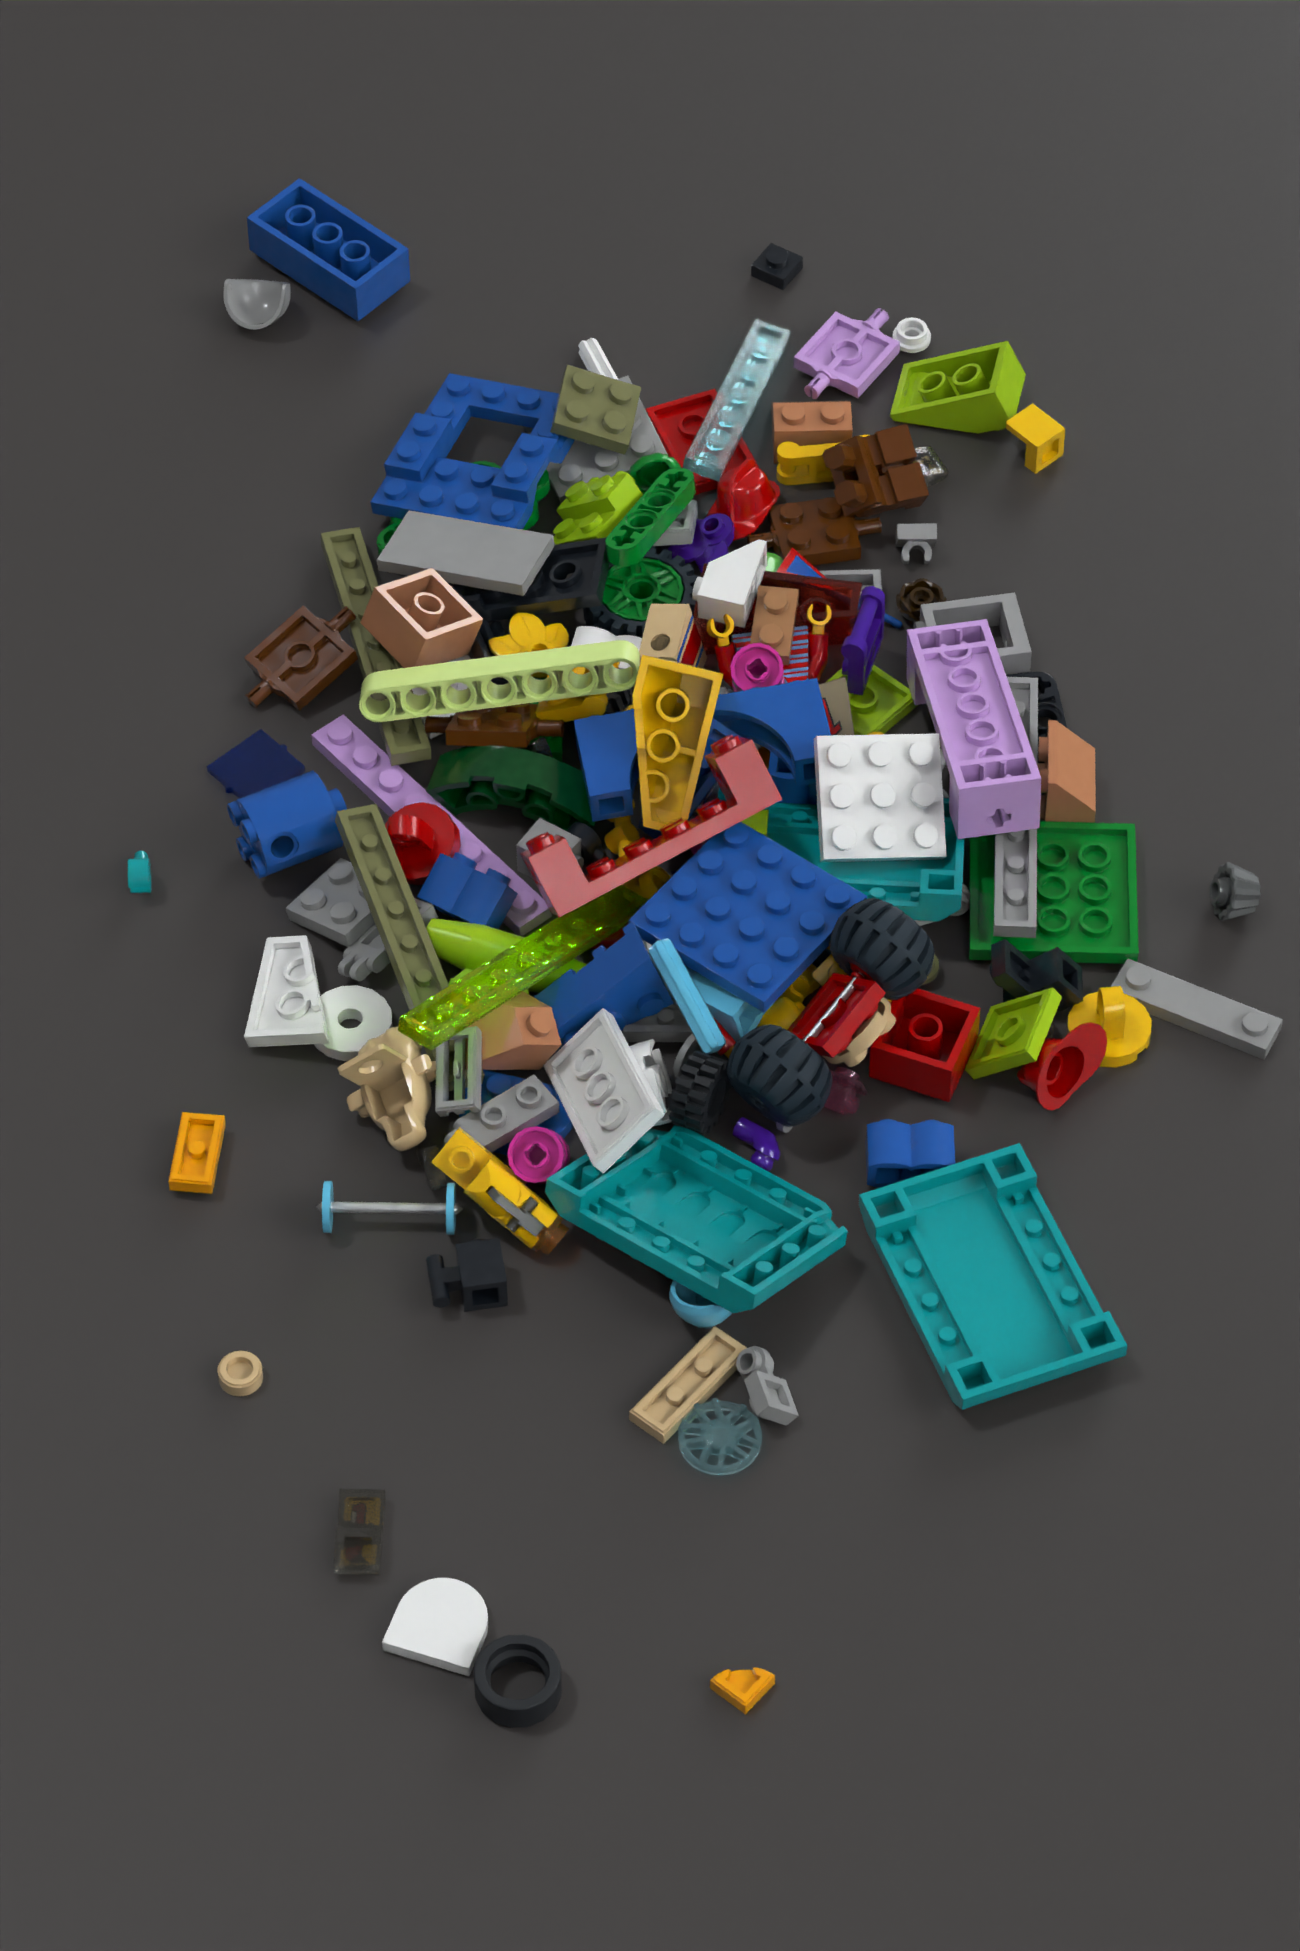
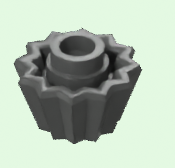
M1230 862L1225 863V865H1219L1218 872L1214 874V879L1209 888V897L1211 904L1214 906V915L1219 916L1221 921L1255 912L1261 897L1259 877Z

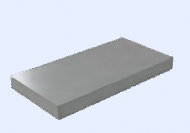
M409 510L377 558V565L379 571L407 576L433 568L447 583L524 596L554 548L555 543L552 534Z

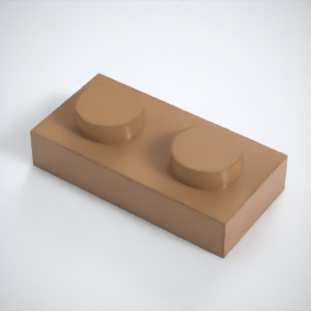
M759 585L750 644L762 643L771 646L779 653L783 665H789L799 601V589Z

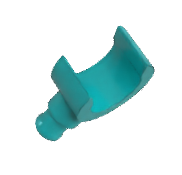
M137 851L134 859H128V888H130V893L151 892L150 858H148V854L145 851Z

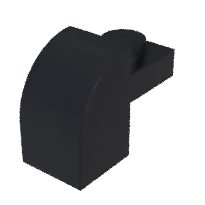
M1006 939L991 945L990 974L995 984L1003 987V1002L1048 988H1054L1062 996L1056 1013L1083 1001L1082 967L1058 947L1029 959Z

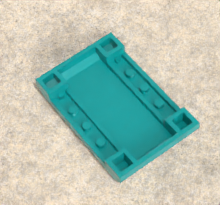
M719 787V800L727 801ZM943 798L947 857L938 860L820 862L817 805L775 803L763 809L769 810L768 838L867 895V899L876 898L886 901L902 910L913 920L939 922L961 909L965 838H957L949 813V798Z
M1020 1143L859 1194V1208L866 1231L952 1402L962 1410L1126 1356L1127 1343L1110 1311L1103 1312L1042 1198L1036 1186L1037 1174Z

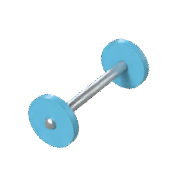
M324 1181L322 1202L316 1206L322 1212L323 1233H332L333 1213L446 1214V1234L455 1235L456 1214L463 1209L456 1203V1183H447L446 1203L334 1202L333 1182Z

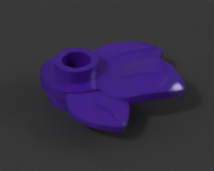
M722 513L712 514L704 519H697L692 544L670 545L668 548L669 551H672V559L679 555L685 559V563L696 561L700 572L704 576L709 562L729 553L728 546L734 539V523L728 515Z

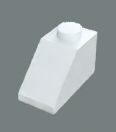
M758 539L708 563L704 577L698 576L696 578L692 593V599L698 603V618L707 620L713 618L714 621L725 624L723 616L727 614L733 619L734 626L745 628L758 592V586L762 581L767 566V541Z

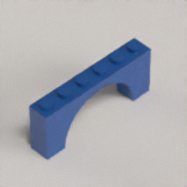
M817 678L718 694L713 715L715 720L739 736L752 739L754 743L765 747L778 756L790 770L796 787L816 783L814 738L816 736L831 735ZM634 709L574 720L576 745L592 822L633 815V793L639 779Z

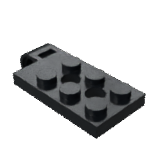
M607 537L555 545L536 575V580L532 582L524 596L452 583L448 584L488 622L511 619L513 615L521 612L539 615L601 606L610 563L607 557L605 542ZM573 573L572 576L566 579L568 574Z

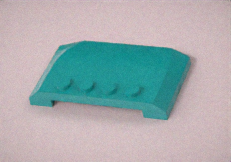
M676 1125L669 1132L649 1129L605 1173H602L593 1166L586 1153L547 1178L545 1194L560 1217L731 1313L754 1309L846 1245L848 1230L844 1225L838 1229L831 1220L832 1210L825 1202L704 1136Z

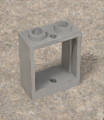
M1015 592L921 604L920 621L914 622V629L987 619L989 627L999 626L1005 648H997L1005 674L1030 672L1032 651Z

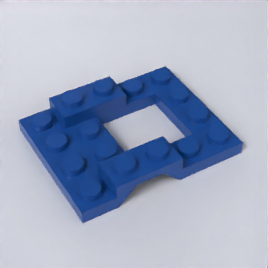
M449 373L424 414H414L385 461L386 477L370 502L373 514L403 519L410 510L523 530L532 515L537 483L550 462L559 464L563 462L575 439L550 432L559 393ZM470 417L533 428L530 434L521 433L501 469L446 458Z

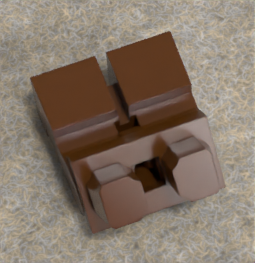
M907 423L877 431L875 434L866 437L854 436L824 450L822 454L827 468H830L836 487L834 494L837 504L842 506L845 517H852L854 515L857 517H869L884 511L904 507L905 510L920 507L929 496L919 462L912 463L916 459L917 454Z

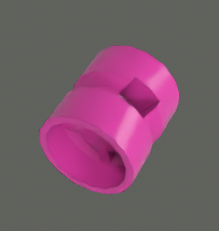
M762 643L748 644L740 648L733 656L730 667L734 692L745 691L755 687L762 688L785 684L783 661L779 653L771 646Z
M538 1126L525 1128L518 1132L510 1142L507 1153L509 1165L515 1175L524 1181L541 1185L546 1184L547 1178L569 1165L571 1158L569 1146L561 1135L553 1130Z

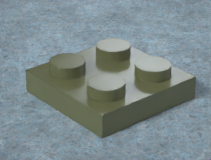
M567 364L563 373L550 432L625 455L630 443L641 387Z

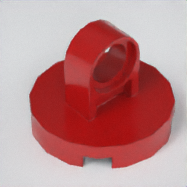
M419 802L406 805L392 814L385 824L408 884H424L440 853L453 858L455 852L459 853L461 847L460 831L450 815L435 804Z

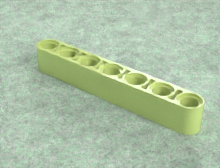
M616 640L370 673L362 683L359 709L362 715L372 722H387L625 691L635 686L640 665V653L633 643L626 640ZM616 662H626L630 667L617 669L613 664ZM584 667L590 672L582 675L574 673L572 669ZM536 672H543L549 677L544 680H538L531 675ZM500 677L506 679L508 683L497 685L491 680ZM454 683H463L467 685L468 688L464 690H456L452 688L450 685ZM414 688H422L426 690L428 693L425 695H416L413 694L410 690ZM381 693L387 699L382 701L375 700L370 695Z

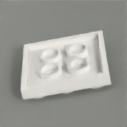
M939 733L816 736L814 738L820 862L938 860L947 857Z

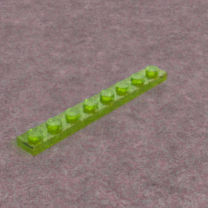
M620 885L562 917L555 918L400 1016L398 1031L429 1050H433L626 926L628 920L647 902V899Z

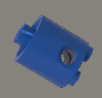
M314 771L307 772L227 804L229 817L235 827L239 826L241 837L236 838L239 853L244 861L250 860L252 869L258 879L343 846V840L335 823L337 811L347 809L345 801L337 788L327 791L324 783Z

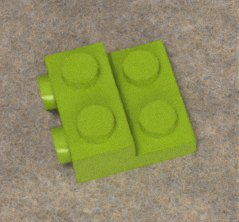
M618 471L613 477H610V475L600 478L592 477L588 483L579 481L572 485L565 492L566 499L556 510L564 521L559 523L553 530L555 545L607 537L643 496L633 477L624 471Z

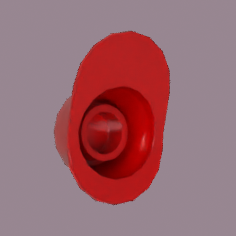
M748 458L739 467L727 470L721 475L717 483V499L707 516L716 513L728 515L735 527L733 541L745 538L748 534L755 532L763 523L781 495L780 487L774 481L768 479L765 472L757 467L753 459Z
M1089 1022L1079 1025L1063 1039L1046 1038L1037 1061L1025 1064L1017 1074L1019 1081L1036 1093L1038 1103L1043 1109L1053 1111L1060 1108L1100 1066L1106 1053V1032L1101 1025Z

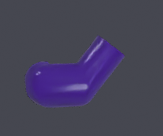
M741 1117L734 1127L733 1136L756 1149L750 1158L753 1164L766 1171H770L773 1168L774 1161H779L781 1155L776 1137L769 1130L745 1117Z

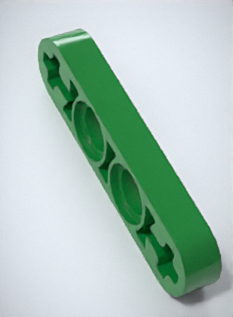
M685 468L669 469L664 471L607 536L605 540L608 561L611 564L629 566L639 562L694 498L696 490L693 472Z

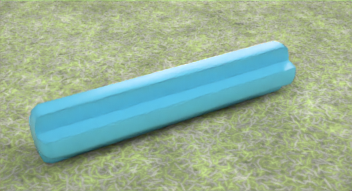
M668 938L655 942L649 948V954L701 1050L705 1054L719 1051L726 1044V1040L674 944Z

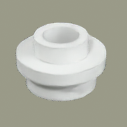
M911 317L905 318L898 323L893 331V339L900 342L901 351L917 353L929 346L931 333L924 321Z

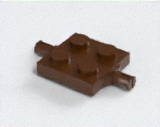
M827 497L824 499L773 505L768 513L771 525L770 532L748 534L747 542L750 544L758 539L767 541V548H773L783 560L793 547L814 566L861 559L859 536L882 533L880 517L857 520L854 516L845 517L842 506L837 504L836 497Z
M304 606L299 608L244 657L247 665L262 680L248 694L244 695L247 701L254 708H257L269 695L274 693L284 697L297 710L300 711L358 660L355 650L342 640L339 634L357 619L355 614L345 606L330 621H326L316 617Z
M526 703L456 712L455 715H450V717L426 716L425 731L426 733H446V745H493L527 748L530 741L534 738H539V736L563 737L564 720H540L535 713L538 704Z

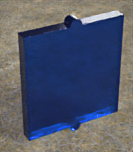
M260 729L208 765L207 772L225 786L226 793H233L240 799L301 775L305 772V766L287 751L285 744L279 745Z

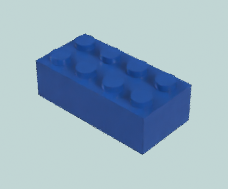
M300 178L247 217L250 251L356 321H360L410 282L409 249Z

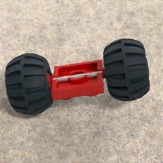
M876 898L865 899L852 905L838 918L832 930L830 951L836 963L848 975L833 973L787 1030L772 1024L763 1025L748 1032L735 1044L729 1056L727 1066L728 1080L740 1097L769 1120L775 1123L778 1122L786 1127H794L807 1122L818 1114L830 1095L832 1084L831 1071L819 1055L834 1058L837 1054L843 1052L851 1043L852 1035L858 1027L875 1014L878 1009V1003L883 997L888 1000L903 998L910 995L926 981L934 960L935 951L933 943L921 926L910 916L886 901Z

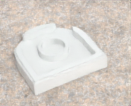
M434 1578L423 1581L412 1587L398 1604L382 1641L383 1651L470 1676L488 1632L486 1604L473 1587L460 1580Z

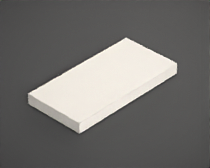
M604 1008L590 1019L544 1064V1068L593 1166L602 1173H605L665 1115L614 1016Z

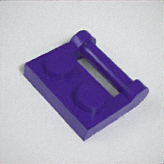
M868 586L862 590L859 599L861 607L851 635L845 638L841 648V653L844 656L842 674L848 676V693L862 696L884 635L885 594L881 589L874 586Z

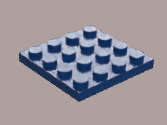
M739 822L711 837L628 920V924L633 921L641 938L651 945L662 939H670L684 965L764 1013L830 945L832 930L843 912L855 903L867 899V895L748 825Z

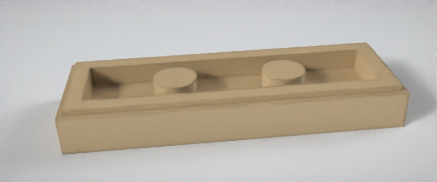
M714 1326L629 1411V1420L664 1444L737 1370L736 1361L738 1355L747 1347Z

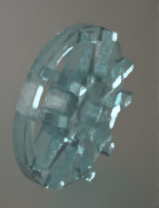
M712 1398L711 1402L701 1405L699 1403L694 1404V1409L683 1418L678 1428V1445L684 1459L695 1469L711 1475H729L747 1468L757 1458L762 1446V1430L759 1419L747 1409L745 1404L739 1405L729 1401H718V1398ZM714 1410L716 1419L710 1420L705 1413ZM722 1410L731 1412L728 1415L724 1416ZM698 1417L700 1423H691ZM741 1417L746 1419V1421L738 1425H734V1423ZM753 1429L755 1439L746 1435V1433ZM685 1435H695L702 1437L686 1439ZM737 1445H741L752 1450L747 1454L742 1449L737 1447ZM703 1449L699 1459L692 1455L690 1450ZM710 1454L719 1456L717 1466L706 1463ZM726 1455L739 1460L731 1465H724Z

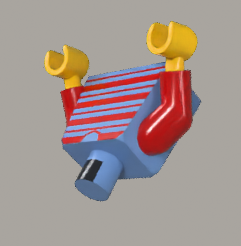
M813 604L808 608L807 619L813 625L812 632L808 633L807 626L794 628L789 665H783L785 683L817 678L819 682L828 663V633L824 631L825 624L828 623L832 615L829 605H826V619L820 622L812 617ZM725 614L723 616L726 624L724 633H719L715 629L713 618L707 623V632L711 637L717 639L718 644L714 648L719 671L724 673L722 679L733 689L730 667L733 656L740 648L750 644L752 632L734 634L731 637V642H729L728 635L733 632L734 621L729 615Z

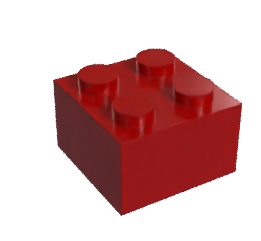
M917 988L910 995L891 1001V1013L896 1017V1022L890 1031L879 1036L870 1046L869 1077L950 1102L979 1036L981 1008Z

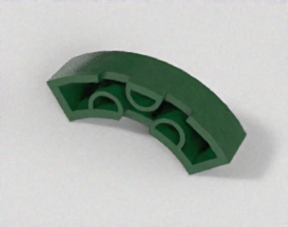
M493 745L465 746L441 754L426 790L429 795L454 816L474 810H496L498 804L522 808L523 816L535 821L541 818L565 831L575 822L586 824L590 828L595 825V822H592L582 770H577L549 756L524 749Z

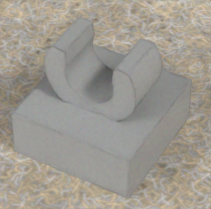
M937 523L897 524L895 545L896 547H903L901 552L903 564L909 563V552L912 549H920L924 554V564H929L932 557L931 547H935L937 541Z

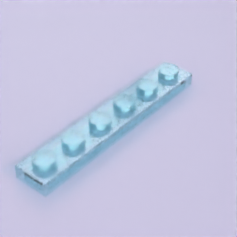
M755 319L685 456L682 468L720 481L789 343L791 331Z

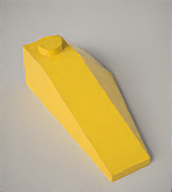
M642 654L632 697L643 827L659 830L664 825L678 818L687 819L688 821L724 673Z

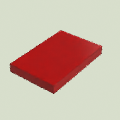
M715 388L645 409L668 456L673 457L682 468L693 472L695 495L717 489V483L721 475L727 470L739 467L748 458L753 459L759 468Z

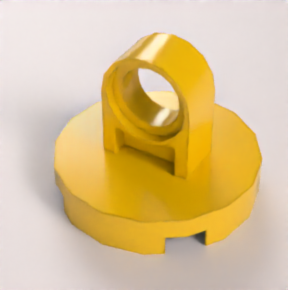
M1121 986L1102 987L1098 989V992L1087 994L1083 997V1001L1074 1005L1068 1014L1067 1034L1079 1025L1089 1022L1101 1025L1106 1032V1053L1099 1067L1117 1068L1131 1064L1137 1060L1138 1054L1145 1048L1147 1049L1150 1044L1152 1020L1146 1007L1137 999L1124 994Z

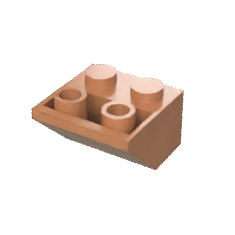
M1048 720L1047 737H1039L1038 761L1045 762V764L1038 763V770L1041 776V793H1044V795H1041L1040 820L1095 823V748L1057 720Z

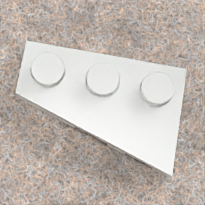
M306 935L268 937L266 939L244 1034L249 1047L329 1043L312 946Z

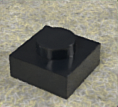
M770 243L751 265V276L784 290L803 268V257Z

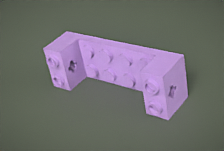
M987 619L907 629V682L914 704H927L935 731L939 733L940 746L950 774L949 813L957 838L964 839L1040 828L1041 776Z

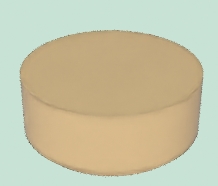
M234 1351L224 1356L218 1365V1379L221 1388L233 1396H247L254 1393L263 1381L262 1364L259 1358L247 1351Z

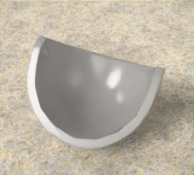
M252 279L225 280L224 303L230 317L244 328L261 329L270 326L288 308L291 297L290 283Z

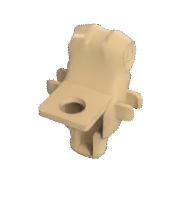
M408 1024L389 1028L379 1037L369 1039L358 1052V1056L338 1067V1072L341 1076L361 1086V1089L347 1097L350 1111H358L359 1115L363 1118L370 1116L374 1123L386 1132L387 1141L398 1151L409 1150L426 1138L425 1120L432 1101L430 1082L436 1079V1061H431L427 1054L421 1055V1040L414 1028Z

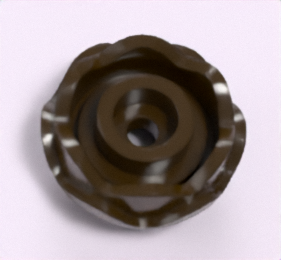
M924 578L904 584L900 594L896 596L899 612L904 618L913 623L920 621L921 604L947 601V598L943 596L942 588Z

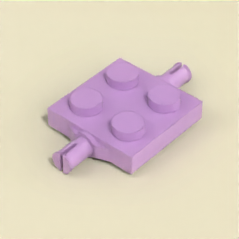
M877 308L866 321L851 319L835 311L794 356L793 368L814 377L804 388L808 397L812 395V399H817L827 386H832L859 398L899 354L900 342L884 335L879 330L889 319L885 310L881 312V308Z

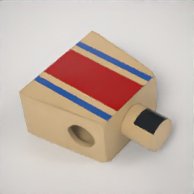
M689 604L650 605L639 649L640 662L643 654L699 668L704 667L707 655Z

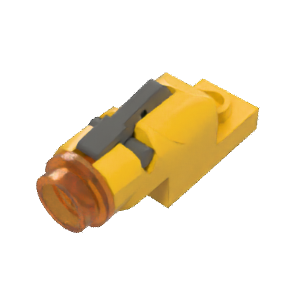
M458 1128L431 1161V1163L464 1189L463 1193L535 1252L541 1250L548 1256L569 1230L562 1223L564 1218L560 1217L542 1198L528 1188L526 1181L515 1175L512 1169L462 1128Z

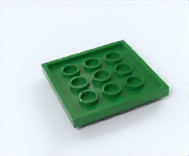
M1040 821V828H1037L1036 938L993 936L995 834L969 838V960H991V945L1006 939L1029 959L1058 947L1076 963L1124 964L1127 959L1138 962L1135 824Z

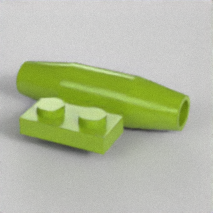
M432 918L426 928L437 957L463 970L457 976L450 979L449 987L451 991H524L527 994L529 992L540 993L568 970L573 969L577 973L587 965L545 943L483 924Z

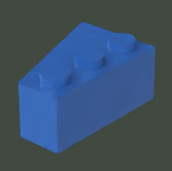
M633 921L623 928L625 935L608 949L603 945L592 952L594 959L577 973L573 969L568 970L534 997L552 1007L562 1044L558 1050L602 1008L614 1016L620 1030H622L626 1025L633 1024L647 1016H653L663 1008L674 1004L661 974Z

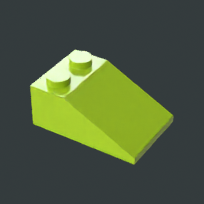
M1008 341L903 364L890 417L893 421L977 434L993 430H1003L1006 428V421L1017 413L1026 374Z

